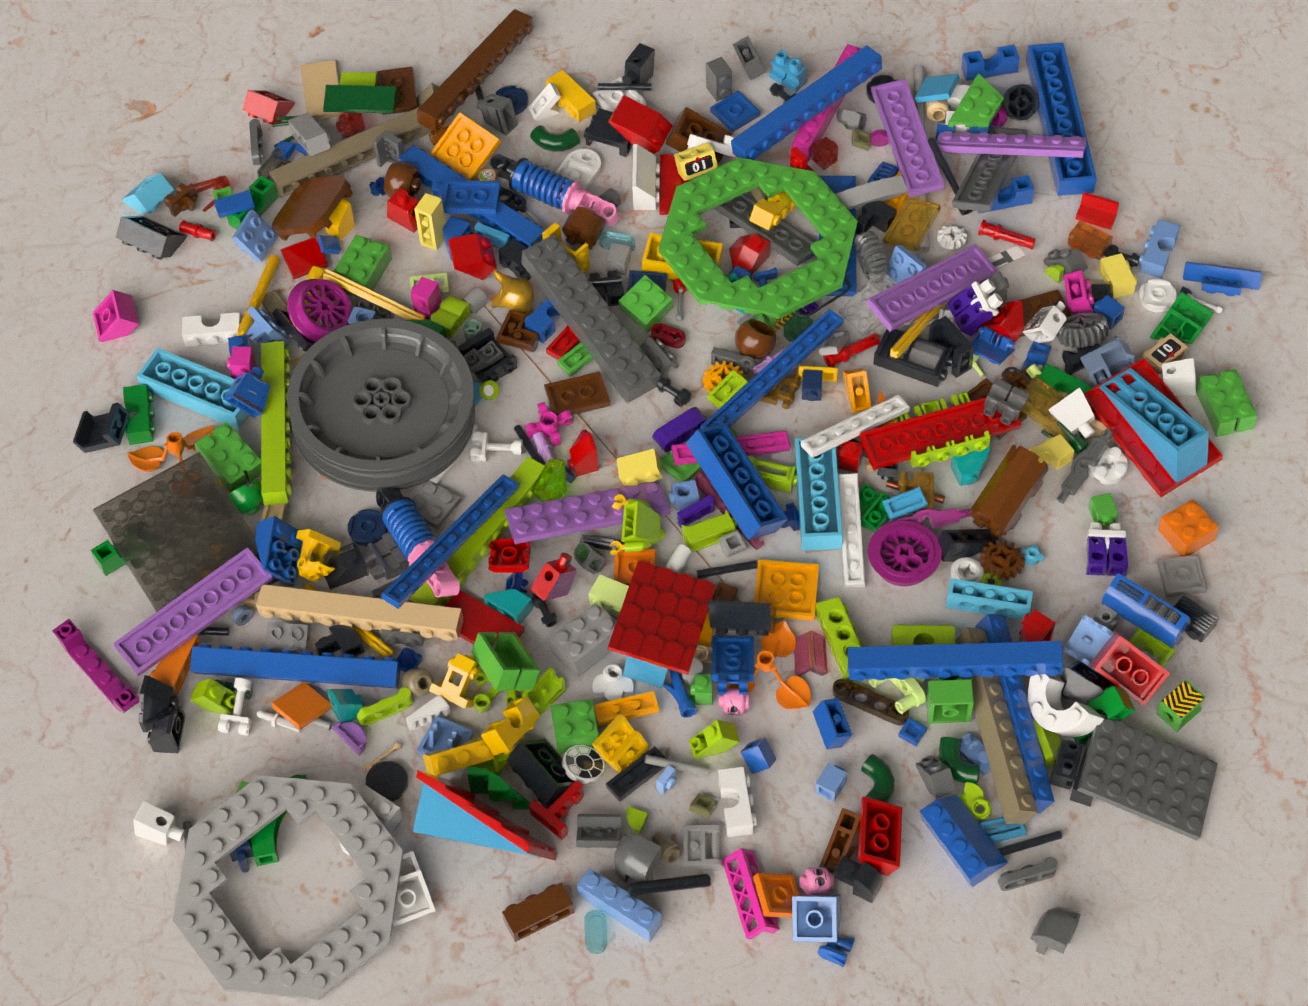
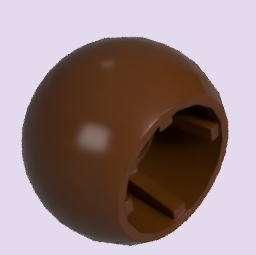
M403 161L392 163L389 166L384 180V192L388 197L391 198L400 189H405L412 197L419 192L421 178H419V171L415 166Z
M749 319L744 321L736 330L735 345L740 354L753 359H763L774 350L776 333L767 324L759 320Z

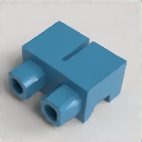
M780 50L776 54L775 59L770 63L773 65V70L769 72V77L796 93L807 83V69L801 64V60L798 58L791 59L788 57L787 52Z

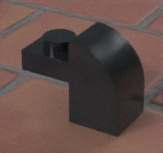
M879 201L865 204L862 206V215L857 219L856 234L860 235L868 231L872 226L885 233L896 222L897 210Z
M346 625L329 627L331 635L322 637L318 642L314 643L318 656H321L322 653H334L340 650L341 654L355 655V657L365 653L363 642L354 629Z
M843 856L833 873L834 878L853 886V895L870 903H873L882 886L881 874L864 861L860 864Z

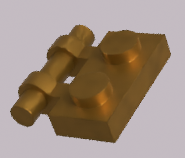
M795 374L792 379L788 378L787 375L760 401L776 405L778 399L783 400L782 407L789 409L790 404L794 402V394L800 387L801 376ZM784 386L789 388L787 392L782 391Z
M900 472V480L897 483L899 494L907 492V488L914 489L920 487L928 503V506L922 509L934 510V472L914 473L913 480H908L907 472Z

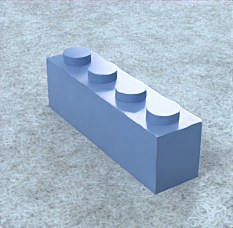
M591 868L588 869L577 883L579 897L650 942L662 926L661 913L636 897L630 896L628 892Z

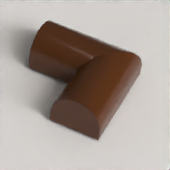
M509 309L496 338L498 343L535 352L539 341V333L523 329L527 314Z

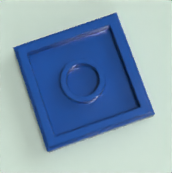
M739 91L710 107V112L732 133L760 116V111Z

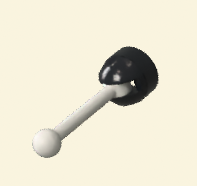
M1182 286L1179 295L1182 292L1199 304L1214 309L1216 313L1223 311L1221 306H1214L1193 297L1191 290Z

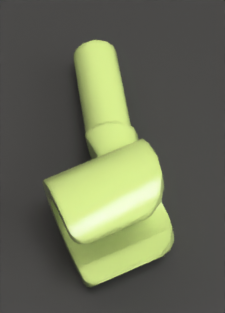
M973 354L972 367L975 368L980 377H983L985 374L976 363L979 356Z
M1033 364L1027 368L1026 372L1033 379L1037 374H1042L1041 369L1043 366Z

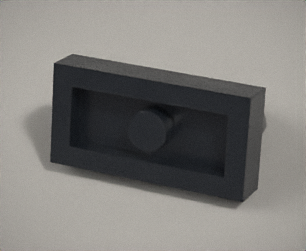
M1096 343L1094 346H1087V348L1076 347L1078 353L1064 350L1062 353V359L1065 363L1064 371L1072 375L1085 368L1080 357L1101 346Z

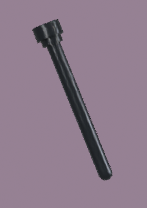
M930 137L928 144L956 196L960 187L935 139ZM958 208L962 216L967 215L973 211L961 210Z

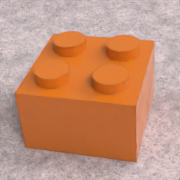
M1194 499L1162 516L1158 531L1180 556L1191 555L1215 541L1219 526Z

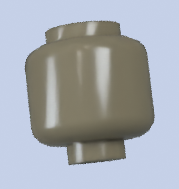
M420 668L410 669L403 677V686L411 690V695L416 696L428 694L432 683H434L430 672Z

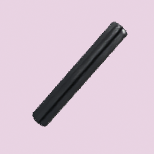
M708 874L632 882L628 884L627 891L630 896L703 888L711 885V877Z

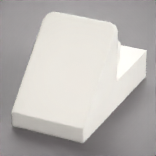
M549 83L528 107L534 120H541L560 113L556 102L560 99L561 95L555 84Z

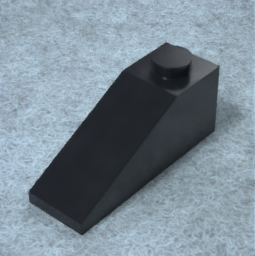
M991 529L942 530L937 541L942 550L941 560L943 562H952L983 552L984 546L988 547L989 542L995 545L996 540H999V538L990 533Z

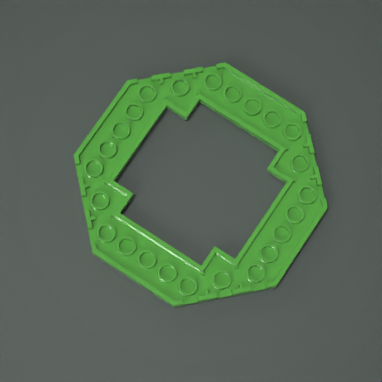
M738 157L676 187L659 245V253L699 304L707 305V303L718 305L719 308L729 310L736 308L745 310V313L755 315L762 313L771 315V318L780 319L843 287L858 221L815 171ZM757 187H760L769 199L785 191L823 237L812 243L810 248L818 259L760 288L754 284L748 275L731 283L694 237L695 234L705 230L707 226L700 217V214Z

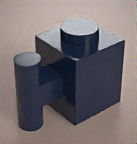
M250 839L230 853L232 862L238 861L243 873L248 872L250 869L247 858L254 857Z

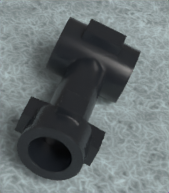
M772 84L770 87L771 94L785 100L783 104L796 95V93L791 96L783 91L784 87L781 84Z
M1111 244L1105 249L1104 256L1109 257L1121 254L1122 252H1118V247ZM1122 253L1124 259L1128 260L1131 267H1138L1140 256L1136 253H1132V255Z
M661 378L657 382L656 387L661 393L665 391L674 396L673 401L679 407L687 405L691 400L692 394L685 388L681 391L670 385L671 380L668 378Z
M533 593L531 598L532 604L540 609L543 615L541 618L542 623L546 627L554 626L557 623L555 612L551 613L546 605V601H543Z

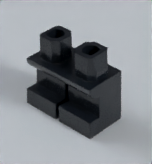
M609 271L605 278H600L599 273H590L588 280L605 302L607 294L608 306H619V300L625 293L621 276H618L617 271Z
M1062 739L1057 749L1049 781L1050 784L1071 789L1072 783L1076 778L1083 745L1075 741Z

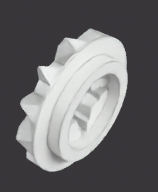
M950 224L948 227L943 226L941 230H938L937 241L942 247L955 250L965 245L967 234L964 228L960 229L958 225L952 226ZM950 233L955 236L954 240H952Z
M960 558L952 564L951 576L954 579L979 583L983 576V567L973 558ZM970 568V574L964 577V572Z

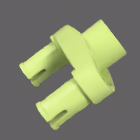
M868 679L870 685L874 688L889 680L906 696L895 702V707L900 714L914 706L918 707L926 701L924 691L920 686L924 683V679Z

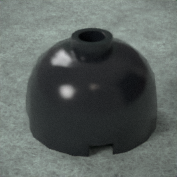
M1025 84L1014 85L1003 94L1002 107L1010 119L1017 121L1028 120L1036 113L1039 100L1037 93L1031 89V86Z

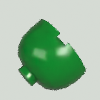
M258 479L251 481L252 485L248 486L245 484L229 493L228 497L223 498L233 512L240 515L248 513L251 516L260 511L258 507L263 503V497L261 494V483Z

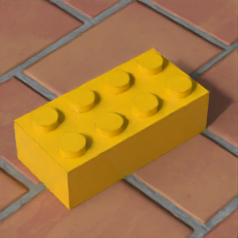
M649 233L642 259V271L667 273V279L669 280L679 278L659 253V245L663 234ZM698 240L721 269L723 243Z

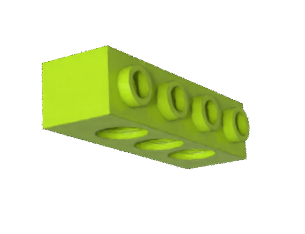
M838 596L816 603L815 614L843 679L849 681L848 647H863L861 638L855 634L856 628L853 620H849L847 616L848 609L846 604L842 603Z

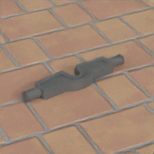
M1105 429L1100 438L1095 437L1087 450L1075 458L1070 474L1061 485L1063 491L1056 498L1058 502L1064 504L1067 497L1075 495L1080 486L1088 479L1089 473L1082 466L1089 465L1095 467L1098 465L1102 455L1108 448L1107 441L1113 435L1110 430Z

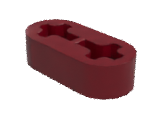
M661 323L655 324L651 328V337L655 340L657 338L660 339L666 346L679 349L685 345L686 338L682 330Z

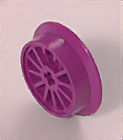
M307 279L294 286L288 297L287 306L291 322L299 333L311 341L317 342L327 334L348 325L351 303L345 291L334 282L324 279ZM306 309H311V313L308 314ZM311 316L316 319L315 322L310 318ZM320 320H322L323 326L319 325Z
M896 521L882 526L873 534L868 544V558L874 570L885 581L896 586L907 587L921 583L936 571L941 562L942 550L937 537L925 526L911 521ZM899 540H906L905 543L900 544ZM908 541H913L915 543L911 546L908 544ZM894 542L896 548L889 543ZM919 546L923 548L921 550L915 551ZM914 564H916L918 567L911 568L910 566H914Z

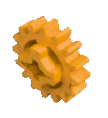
M723 361L722 364L715 362L714 367L709 365V370L704 371V390H708L709 394L732 370L745 379L744 372L740 371V366L733 367V362L729 363V365L726 364V361Z

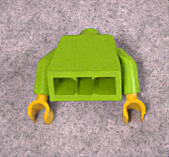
M622 494L615 496L614 500L620 503L614 502L612 505L614 509L619 510L625 505L621 541L625 542V544L613 541L609 546H616L618 550L610 551L611 555H617L621 550H625V552H640L665 538L666 531L660 528V515L653 511L646 501L632 498L626 500Z

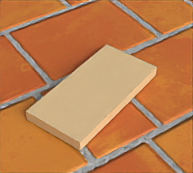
M335 60L300 65L306 111L311 117L319 120L344 116L343 112H323L326 85H339Z

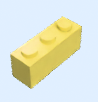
M425 193L415 207L420 244L438 250L444 241L442 228L445 225L443 203L441 198Z

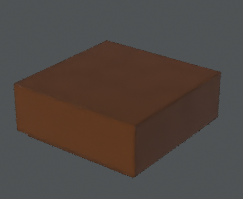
M719 582L712 600L734 601L738 588Z

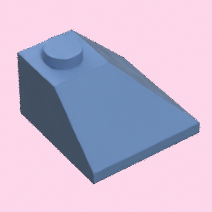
M841 894L792 896L793 941L838 942L841 921Z

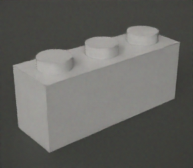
M308 112L288 120L293 137L310 156L330 149L329 141H331L328 131H324L322 125L318 124L316 118H312Z

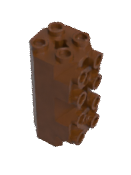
M1012 445L969 510L970 516L974 518L973 523L980 528L986 527L991 529L990 533L998 538L1006 535L1009 530L1014 529L1022 517V509L1043 485L1042 479L1049 470L1048 464L1044 460L1040 463L1038 461L1039 456L1025 447L1018 446L1016 448V445Z

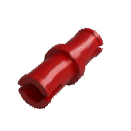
M184 220L179 224L180 232L191 234L194 238H204L210 241H214L216 238V230L203 227L202 224H192Z

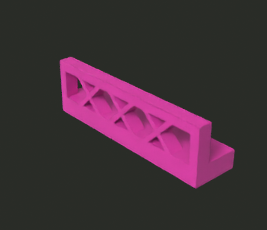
M743 848L738 849L723 859V865L746 939L751 940L762 932L775 933L780 929L776 917H765L753 878L757 873H761L755 851ZM737 859L738 867L736 872H734L731 862ZM740 878L744 880L742 892L738 889ZM746 897L750 899L751 903L748 911L744 908ZM752 917L756 918L758 925L753 930L750 927Z

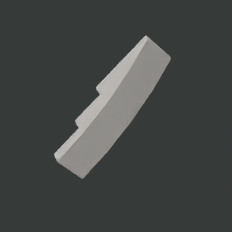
M902 175L866 183L835 195L848 210L853 208L858 210L869 202H885L908 193Z

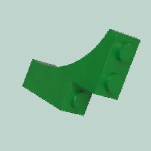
M306 774L294 775L290 778L307 779ZM287 810L251 837L253 856L257 867L279 862L277 835Z

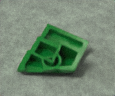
M1181 292L1149 338L1159 340L1171 333L1182 343L1193 344L1214 313Z
M468 767L467 776L472 793L489 794V799L496 802H512L513 809H529L531 802L498 775L482 768Z

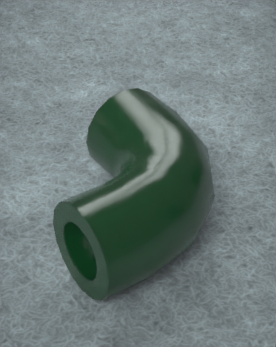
M539 125L530 134V138L535 144L544 150L552 152H563L580 144L579 135L573 128L560 134L550 133L543 125Z
M941 737L939 760L950 767L953 779L964 784L971 782L978 785L980 765L970 764L962 760L960 756L962 741L953 737Z
M871 754L861 768V771L874 782L872 789L865 797L888 803L894 793V776L890 767L875 754Z

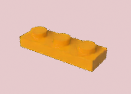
M654 691L593 704L598 727L610 724L618 714L624 715L626 720L659 713V706Z

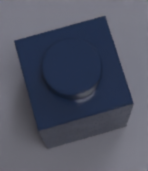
M803 369L802 400L821 401L823 370Z

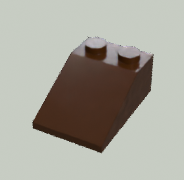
M685 107L677 116L665 144L682 152L688 148L687 142L690 134L723 143L725 135L731 136L732 133ZM715 152L716 161L720 162L723 154Z

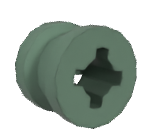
M471 318L464 322V337L467 341L483 332L482 323L478 319Z

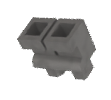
M996 378L986 397L983 414L993 417L996 411L1002 414L1000 418L1001 423L1009 426L1013 420H1017L1030 394L1014 386L1005 402L1012 385Z
M389 532L384 534L382 540L377 543H369V549L361 554L366 566L373 562L377 564L369 568L374 580L385 577L388 581L402 574L408 568L407 559L399 547H397Z

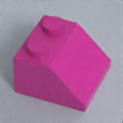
M112 290L93 311V318L100 342L128 336L139 324L132 295Z

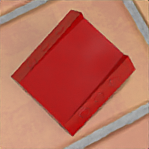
M499 538L489 543L490 557L488 558V570L494 573L524 572L529 569L531 554L529 541L515 544L513 538Z

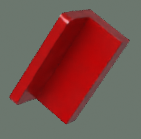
M1084 192L1075 219L1111 230L1117 217L1119 202Z

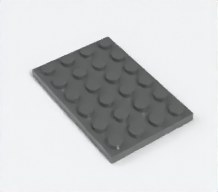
M1099 714L1104 720L1092 732L1077 791L1197 841L1201 837L1218 763Z

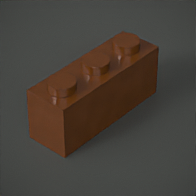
M559 883L548 886L537 895H529L525 901L509 905L502 911V915L511 936L517 942L573 914L574 906L563 884Z

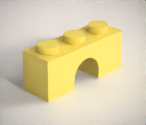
M1061 434L1050 437L1039 446H1033L1029 449L1039 456L1038 461L1040 463L1044 460L1046 463L1051 464L1055 470L1072 462L1074 449Z

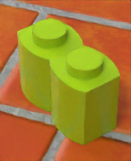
M450 295L441 302L440 309L431 315L430 321L444 326L446 336L452 338L468 318L471 312L470 303Z

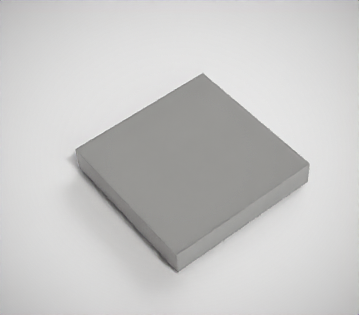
M1198 554L1160 558L1157 560L1166 597L1207 592V585Z

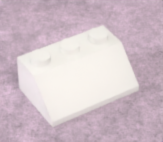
M633 144L632 188L634 210H656V203H659V192H656V189L660 188V179L656 175L660 174V163H656L655 155L638 144Z

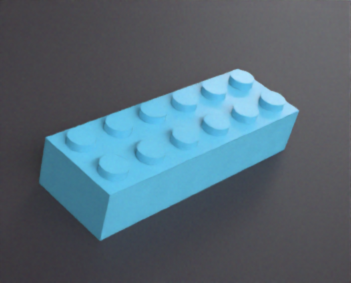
M160 348L154 351L137 374L139 385L146 384L148 391H152L154 395L221 423L227 421L231 427L238 430L249 416V414L223 400L235 379Z
M795 438L801 551L842 549L843 535L836 448L834 447L812 458L801 447V441L806 438Z

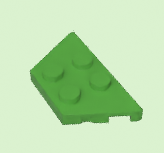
M977 74L950 118L948 126L954 127V124H965V127H989L1002 106L1004 97L980 74Z

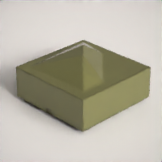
M854 128L852 131V146L868 151L871 148V133Z
M698 793L691 803L689 811L709 819L716 809L718 801Z

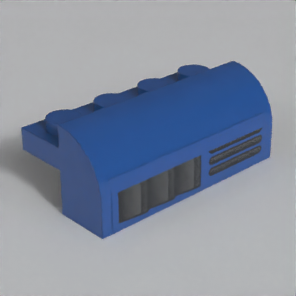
M1117 573L1107 588L1101 601L1102 605L1104 604L1114 610L1119 616L1170 648H1173L1175 644H1180L1183 640L1182 633L1191 621L1189 616Z

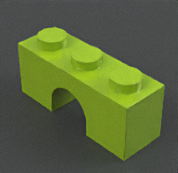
M906 624L892 625L891 646L917 645L920 643L928 645L956 644L955 626L946 624L939 626H928L926 624L918 626H907Z

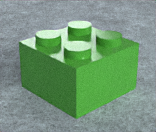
M646 275L619 300L620 310L646 333L674 308L673 299Z
M963 678L955 680L935 679L928 682L926 696L928 724L971 721L974 703L971 680Z
M592 699L550 705L558 754L565 753L570 747L575 745H585L594 748L592 743L598 738V730Z

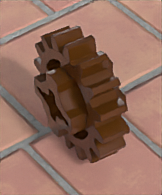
M996 540L995 545L989 542L988 547L984 546L980 556V566L985 567V573H991V578L996 575L998 580H1001V577H1005L1006 581H1008L1010 576L1015 579L1017 573H1022L1025 555L1020 553V547L1014 548L1015 543L1008 545L1007 540L1004 543Z

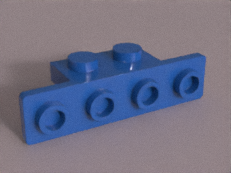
M1188 261L1185 263L1183 280L1202 282L1203 291L1211 294L1216 292L1224 293L1227 296L1240 295L1241 288L1259 290L1262 278L1261 271Z

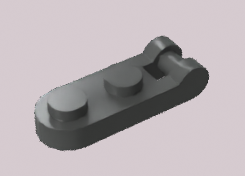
M252 119L249 122L253 165H261V161H264L263 150H260V147H263V133L258 119Z
M1048 857L1042 864L1035 866L1026 865L1021 870L1015 872L1006 871L998 879L1000 889L1002 891H1009L1050 879L1055 876L1058 862L1055 858Z

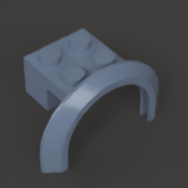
M1114 336V341L1080 357L1094 387L1135 363V356L1124 338Z

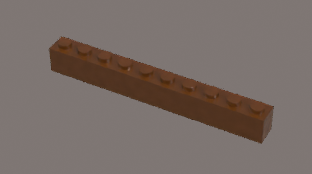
M514 9L417 109V123L433 131L443 126L450 115L452 116L456 109L464 104L469 95H472L475 89L484 83L488 75H491L495 68L503 63L507 55L511 54L514 48L522 43L525 36L532 32V17Z

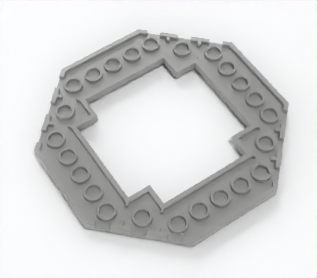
M259 775L189 829L173 922L225 991L320 1000L390 944L404 851L350 783ZM286 810L299 826L318 813L367 877L350 890L362 909L292 964L278 947L262 960H259L211 896L212 893L228 882V879L216 864Z

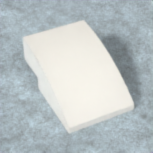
M413 851L403 854L395 902L394 927L436 911Z

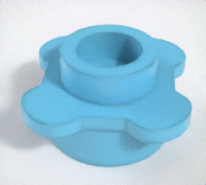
M1037 545L1021 549L1020 553L1025 555L1024 560L1027 565L1034 566L1039 561L1044 560V555L1040 553Z

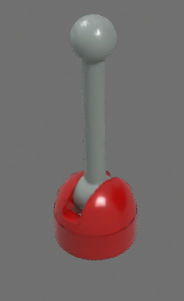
M677 278L673 281V289L678 294V310L675 319L681 321L683 319L681 315L682 294L687 291V287Z

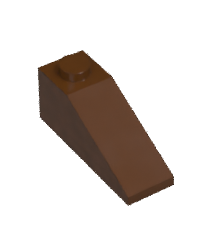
M842 808L819 866L828 869L832 875L842 857L845 856L850 859L859 844L860 814Z

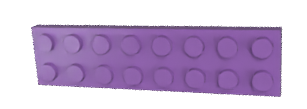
M906 79L871 87V93L884 130L887 133L898 169L906 184L908 197L945 189L944 181L934 154L928 144L927 135Z
M974 244L869 298L866 303L889 332L955 298L972 286L971 284L975 281L981 284L992 277L998 270L979 247Z
M659 481L638 484L637 486H626L505 509V517L514 543L519 544L623 524L625 505L619 510L612 507L614 502L620 503L614 500L618 494H622L626 500L632 498L646 501L660 517L670 515V508Z
M247 547L113 643V646L139 677L261 589L263 584L266 585L272 581V575L263 570L260 561Z

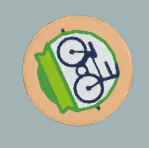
M483 169L478 174V181L496 182V174L491 169Z

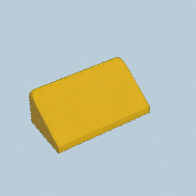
M799 366L798 375L801 376L800 380H803V369L823 370L822 381L837 382L838 368Z

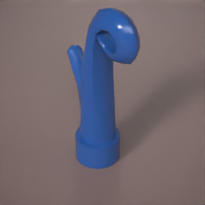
M670 670L672 686L664 683L663 686L677 701L681 716L683 718L692 717L697 713L695 703L691 700L679 672Z

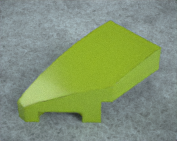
M510 753L495 755L494 759L472 765L471 767L482 768L500 776L508 763L506 760Z

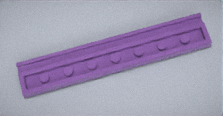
M945 131L939 133L937 145L941 152L1083 158L1086 137L1043 136L1040 134L1035 136L1024 134L1007 135L1005 133L988 134L985 132L980 134L969 132L952 133Z

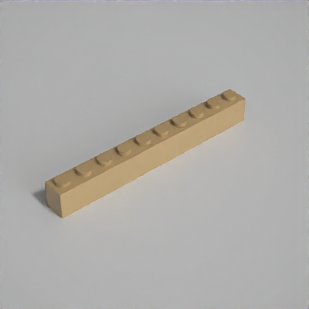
M264 584L261 586L256 603L259 614L265 618L277 617L286 621L293 619L301 620L305 623L317 622L326 626H331L332 624L346 625L366 631L386 629L420 634L424 638L437 637L446 641L452 639L459 640L464 620L460 608L405 602L397 609L385 600L378 598Z

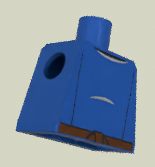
M253 367L251 373L245 372L240 374L223 400L252 417L262 415L270 388L268 383L261 380L264 371L261 368Z

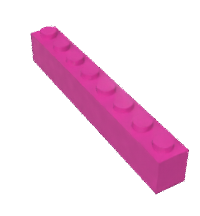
M847 44L835 67L862 48ZM845 95L810 121L803 124L792 142V148L797 146L808 157V162Z

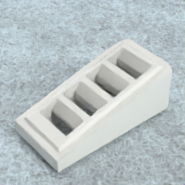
M438 695L406 717L407 727L412 731L432 723L436 716L445 718L451 715L450 707L441 695Z

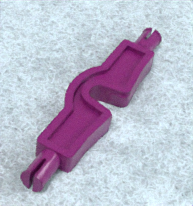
M957 508L941 511L922 509L915 512L912 516L893 519V522L911 521L923 525V519L928 517L931 527L938 528L960 522V518L971 517L969 513L970 508L960 511Z

